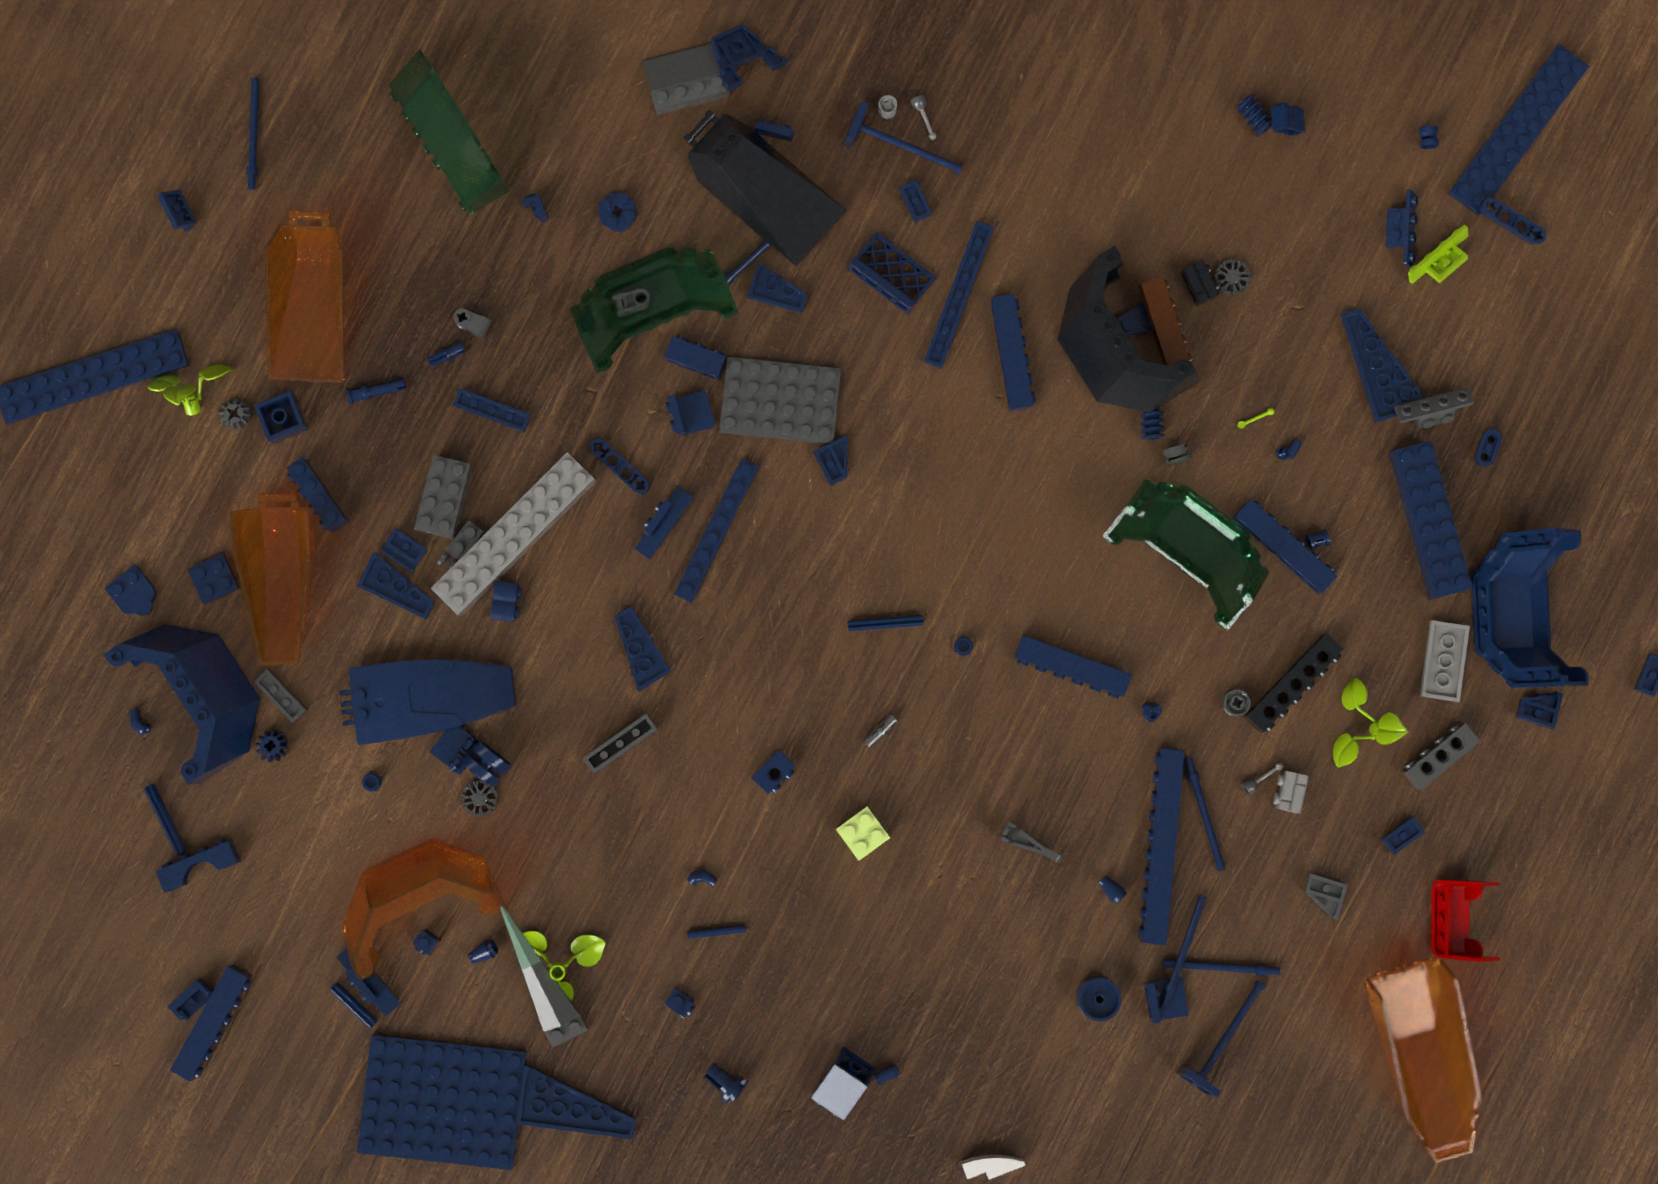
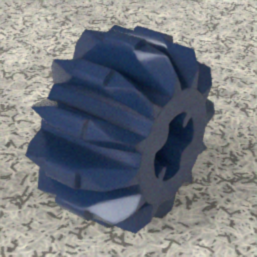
M272 730L270 734L269 731H264V736H258L261 743H255V746H259L261 749H258L256 753H263L261 756L262 760L268 757V762H273L274 759L280 761V755L283 757L287 755L283 750L289 749V746L284 745V743L288 742V738L282 739L283 732L277 734V730ZM269 744H276V747L269 748Z

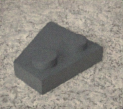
M1309 873L1304 893L1333 920L1338 921L1348 885Z

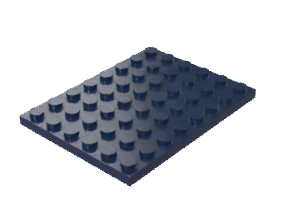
M372 1034L357 1153L513 1170L518 1124L516 1122L527 1051Z

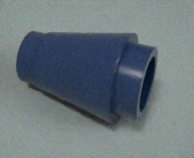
M1107 876L1098 883L1110 901L1116 905L1127 894L1124 891L1125 888Z
M486 940L468 953V957L471 963L474 964L495 958L499 950L493 940Z

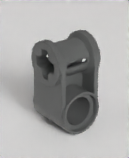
M645 289L620 293L612 297V300L616 303L617 316L619 317L645 310L650 304L649 293ZM639 296H644L646 301L639 303L636 299Z
M466 309L456 310L453 316L456 325L460 329L482 339L485 338L492 323L490 319ZM465 315L467 320L460 322L459 317L463 318Z

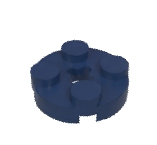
M610 194L599 204V218L606 228L615 232H622L633 225L637 216V209L633 200L626 194ZM615 208L623 210V212L620 213V217H617V215L612 214L615 211Z

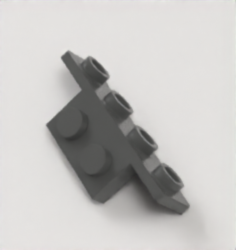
M1463 388L1395 406L1394 410L1400 423L1415 420V426L1419 430L1453 421L1456 409L1473 405L1474 399L1469 389Z

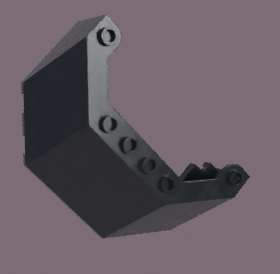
M1114 245L1100 254L1070 287L1057 340L1097 402L1151 413L1200 381L1196 369L1186 359L1179 360L1171 366L1143 361L1102 299L1104 289L1121 279L1118 274V268L1124 266L1121 261V254Z

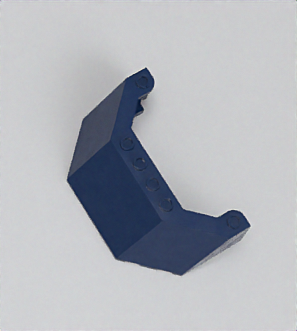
M1548 528L1503 533L1496 547L1489 551L1483 559L1482 565L1471 575L1475 652L1482 656L1489 663L1488 665L1507 681L1506 683L1511 688L1589 686L1588 673L1585 668L1569 667L1551 649L1548 571L1564 551H1572L1579 548L1581 544V530Z
M165 624L124 641L103 654L109 664L115 667L123 666L127 662H131L134 667L139 666L143 662L158 665L199 728L194 757L185 762L181 767V774L187 784H202L249 752L251 736L256 722L257 708L261 698L220 635Z

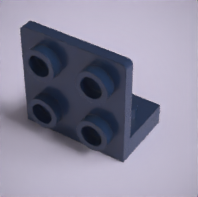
M1182 977L1178 979L1176 984L1178 988L1176 993L1173 994L1168 1008L1161 1006L1166 992L1164 990L1166 983H1169L1170 978L1144 982L1149 1019L1153 1024L1160 1023V1020L1188 1016Z

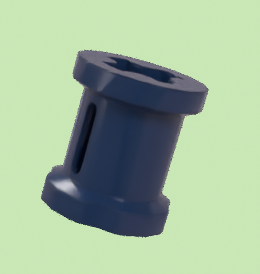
M1326 529L1313 535L1310 533L1306 534V541L1311 551L1315 547L1330 546V538Z

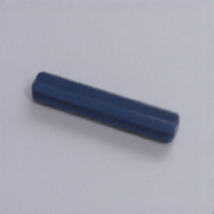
M335 983L330 988V991L368 1028H372L377 1023V1019L339 983Z

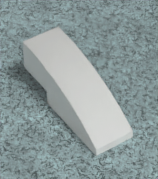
M983 1155L961 1161L967 1179L985 1172L988 1179H992L1025 1166L1022 1158L1007 1155Z

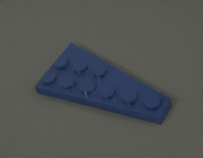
M1361 309L1341 314L1340 317L1374 422L1378 423L1397 417L1394 410L1395 406L1425 399L1420 393L1419 388L1411 381L1400 362L1386 347L1383 339L1375 332L1372 324Z

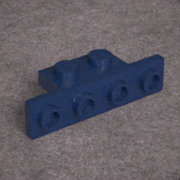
M1411 189L1407 190L1406 208L1387 209L1385 245L1387 248L1404 247L1403 264L1408 268L1413 266V262L1416 259L1413 249L1414 243L1417 240L1414 229L1417 224L1415 208L1418 206V196Z
M677 487L668 501L660 502L655 508L657 513L653 518L649 517L643 526L645 527V534L635 549L648 559H651L688 507L693 496L682 488Z
M353 945L347 947L337 956V959L347 970V981L353 987L356 985L360 990V997L365 1002H374L385 1016L389 1015L401 1004Z

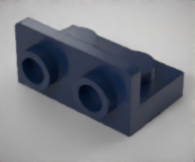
M181 190L162 192L158 195L174 230L183 228L185 232L190 231L197 222Z

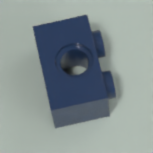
M778 750L752 779L767 794L770 792L774 794L781 787L779 783L784 778L788 780L795 773L793 770L795 766ZM777 768L780 770L781 774L778 779L770 777L769 772L771 769Z

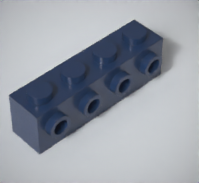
M301 457L286 467L289 471L287 474L289 479L293 483L298 484L300 487L298 492L311 503L308 506L315 515H319L321 518L319 523L324 530L328 529L334 533L349 523V520L307 459Z

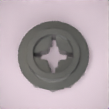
M239 399L228 400L222 405L219 412L221 422L230 429H240L250 419L248 405ZM229 409L233 411L238 409L237 414H239L241 418L233 417L231 419L232 414L230 413Z

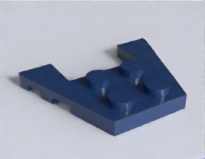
M739 25L716 35L710 41L727 92L741 86L743 82L734 68L759 57L765 60L772 71L786 66L788 62L785 57H779L772 47H767L760 42L761 39L744 25Z

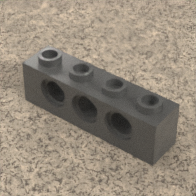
M1466 723L1454 724L1449 728L1450 732L1445 737L1443 735L1438 737L1434 741L1435 745L1430 749L1429 747L1425 748L1419 753L1420 757L1416 761L1412 759L1404 766L1406 769L1402 773L1416 790L1425 788L1480 742ZM1453 738H1456L1458 741V746L1456 748H1453L1451 746V740ZM1438 750L1443 752L1442 760H1438L1436 757ZM1424 762L1429 766L1426 773L1421 769V765Z

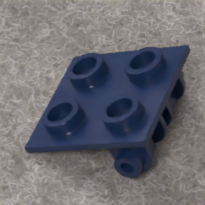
M458 726L447 729L429 753L447 765L450 770L461 775L466 768L462 761L467 754L476 755L473 747L478 740Z

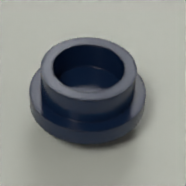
M959 637L954 643V650L957 654L966 656L972 652L973 642L968 637Z
M371 772L364 776L362 784L367 791L374 792L380 789L382 779L379 774Z

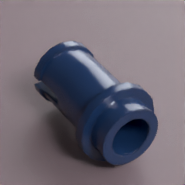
M889 1064V1067L874 1073L879 1085L892 1078L897 1079V1076L900 1075L896 1064Z

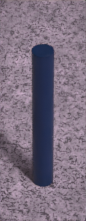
M746 925L688 931V939L745 933Z

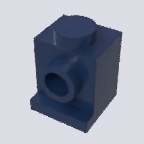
M423 929L413 941V944L416 946L415 949L430 956L441 939L429 930Z

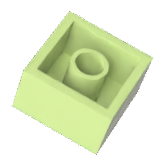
M867 806L836 828L858 861L890 839Z

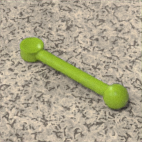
M1269 408L1266 412L1249 420L1239 421L1237 426L1239 429H1243L1245 425L1264 416L1273 415L1275 411L1273 408Z

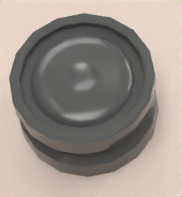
M1184 444L1163 450V456L1166 457V466L1192 459L1191 454L1188 453V444H1185V446Z
M1236 689L1225 693L1221 703L1224 712L1228 715L1242 716L1250 709L1251 700L1245 691Z

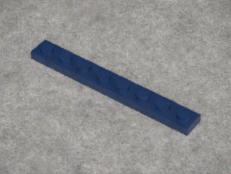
M978 221L975 223L924 363L942 369L994 229L992 226Z
M743 458L741 459L674 593L675 596L692 603L759 469L758 465Z

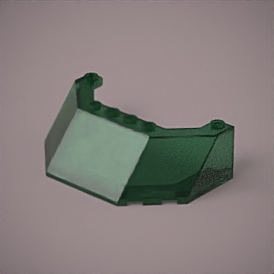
M420 49L389 84L392 90L389 94L395 103L397 101L400 102L405 110L402 112L404 118L408 123L412 122L415 126L412 130L418 139L422 137L424 140L423 148L428 155L432 153L435 158L432 160L438 171L442 169L461 199L458 203L463 211L466 212L468 210L470 215H473L508 193L509 190L485 149H479L481 144Z
M669 247L599 276L594 281L595 286L592 289H587L580 297L581 302L570 308L579 335L597 373L610 369L613 364L611 356L624 340L634 338L642 332L653 330L656 326L669 323L677 317L688 315L691 311H717L718 315L722 318H731L734 314L739 313L725 276L711 249L696 252L694 248H683L681 251H675L674 248ZM637 289H645L649 293L650 304L647 309L633 312L626 316H617L618 310L615 301L612 300L613 296ZM639 296L636 301L643 303L646 301V298Z
M1144 480L1103 535L1113 545H1120L1124 539L1146 542L1152 549L1165 556L1168 561L1177 565L1184 573L1193 577L1197 583L1205 586L1217 608L1214 614L1215 621L1226 630L1232 626L1254 601L1269 574L1267 568L1262 567L1259 561L1261 556L1256 546H1252L1249 541L1251 538L1249 532L1185 485L1173 487L1171 483L1160 482L1159 484H1152L1151 480Z

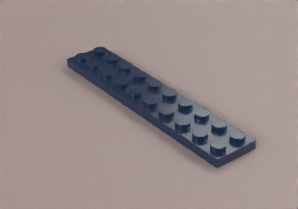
M1558 44L1448 194L1479 216L1481 214L1479 210L1481 201L1493 198L1586 72L1589 65Z
M176 329L1 385L0 408L5 424H12L189 367L180 333Z

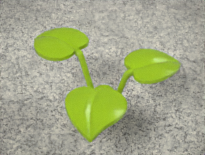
M214 364L199 371L197 395L194 393L196 390L194 385L184 384L178 386L176 383L181 381L180 377L171 374L154 379L148 384V389L156 392L163 391L164 397L173 404L179 406L183 402L186 415H196L201 412L199 401L202 400V381L204 379L213 380L221 377L228 372L234 371V368L227 365Z
M1358 678L1352 679L1345 687L1341 698L1342 704L1348 710L1356 708L1373 722L1369 727L1371 735L1354 736L1353 738L1348 733L1341 735L1336 740L1333 748V759L1338 768L1351 764L1357 758L1359 745L1355 742L1356 740H1375L1376 738L1378 743L1387 745L1408 733V730L1396 714L1386 713L1380 720H1376L1361 709L1360 705L1367 701L1368 692L1365 684Z
M538 931L523 933L539 958L541 955L548 964V967H550V977L558 982L572 1001L574 990L571 983L566 981L560 982L565 976L566 968L575 958H577V962L582 966L590 967L595 965L602 956L606 944L605 941L595 935L578 936L570 945L574 955L565 964L560 961L552 964L546 954L543 953L547 948L545 936Z

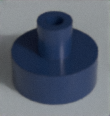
M1156 702L1144 703L1142 705L1144 710L1143 717L1147 721L1154 722L1161 715L1162 707Z

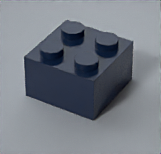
M291 391L254 405L266 437L273 444L309 430L296 395Z

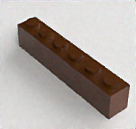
M1161 277L1138 285L1163 365L1171 366L1182 359H1186L1193 364L1191 354L1186 351V338L1180 332V319L1174 313V309H1176L1173 298L1170 299L1168 291H1170L1168 281ZM1196 384L1189 389L1198 387V385Z

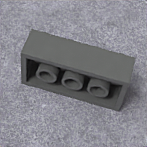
M436 455L432 456L414 528L416 531L452 540L456 537L474 466L466 462Z

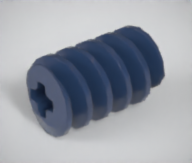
M1252 94L1239 102L1236 107L1240 106L1238 113L1245 112L1242 118H1249L1247 125L1254 124L1251 130H1258L1256 137H1259L1272 128V118L1267 119L1269 111L1262 113L1265 106L1258 107L1260 99L1253 101L1256 94Z
M1157 408L1151 413L1145 412L1140 415V418L1145 420L1140 423L1142 427H1145L1140 433L1146 435L1141 437V440H1155L1165 436V434L1159 432V430L1165 428V426L1159 425L1160 422L1165 421L1164 418L1159 417L1165 411Z

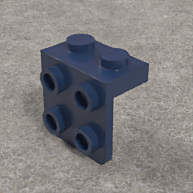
M705 391L677 398L675 395L668 396L669 402H666L668 414L672 413L674 419L670 421L673 432L677 431L679 437L714 427L715 423Z

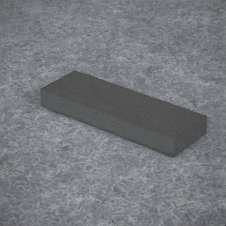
M267 668L254 681L261 691L292 723H295L308 711L270 669Z

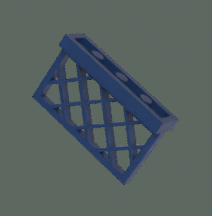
M877 232L860 253L853 258L848 267L849 271L907 315L936 280L934 275ZM876 239L883 243V250H873V243ZM884 253L886 262L875 263L874 254ZM887 253H896L899 261L889 262ZM863 255H871L872 263L865 264L860 259ZM902 264H910L913 266L914 272L904 273ZM899 265L900 274H890L889 266ZM886 266L887 275L878 274L876 267ZM924 275L930 280L927 284L919 285L917 276ZM914 276L915 285L905 286L904 277ZM901 277L902 286L895 287L891 282V278ZM907 289H916L917 296L914 300L907 296Z

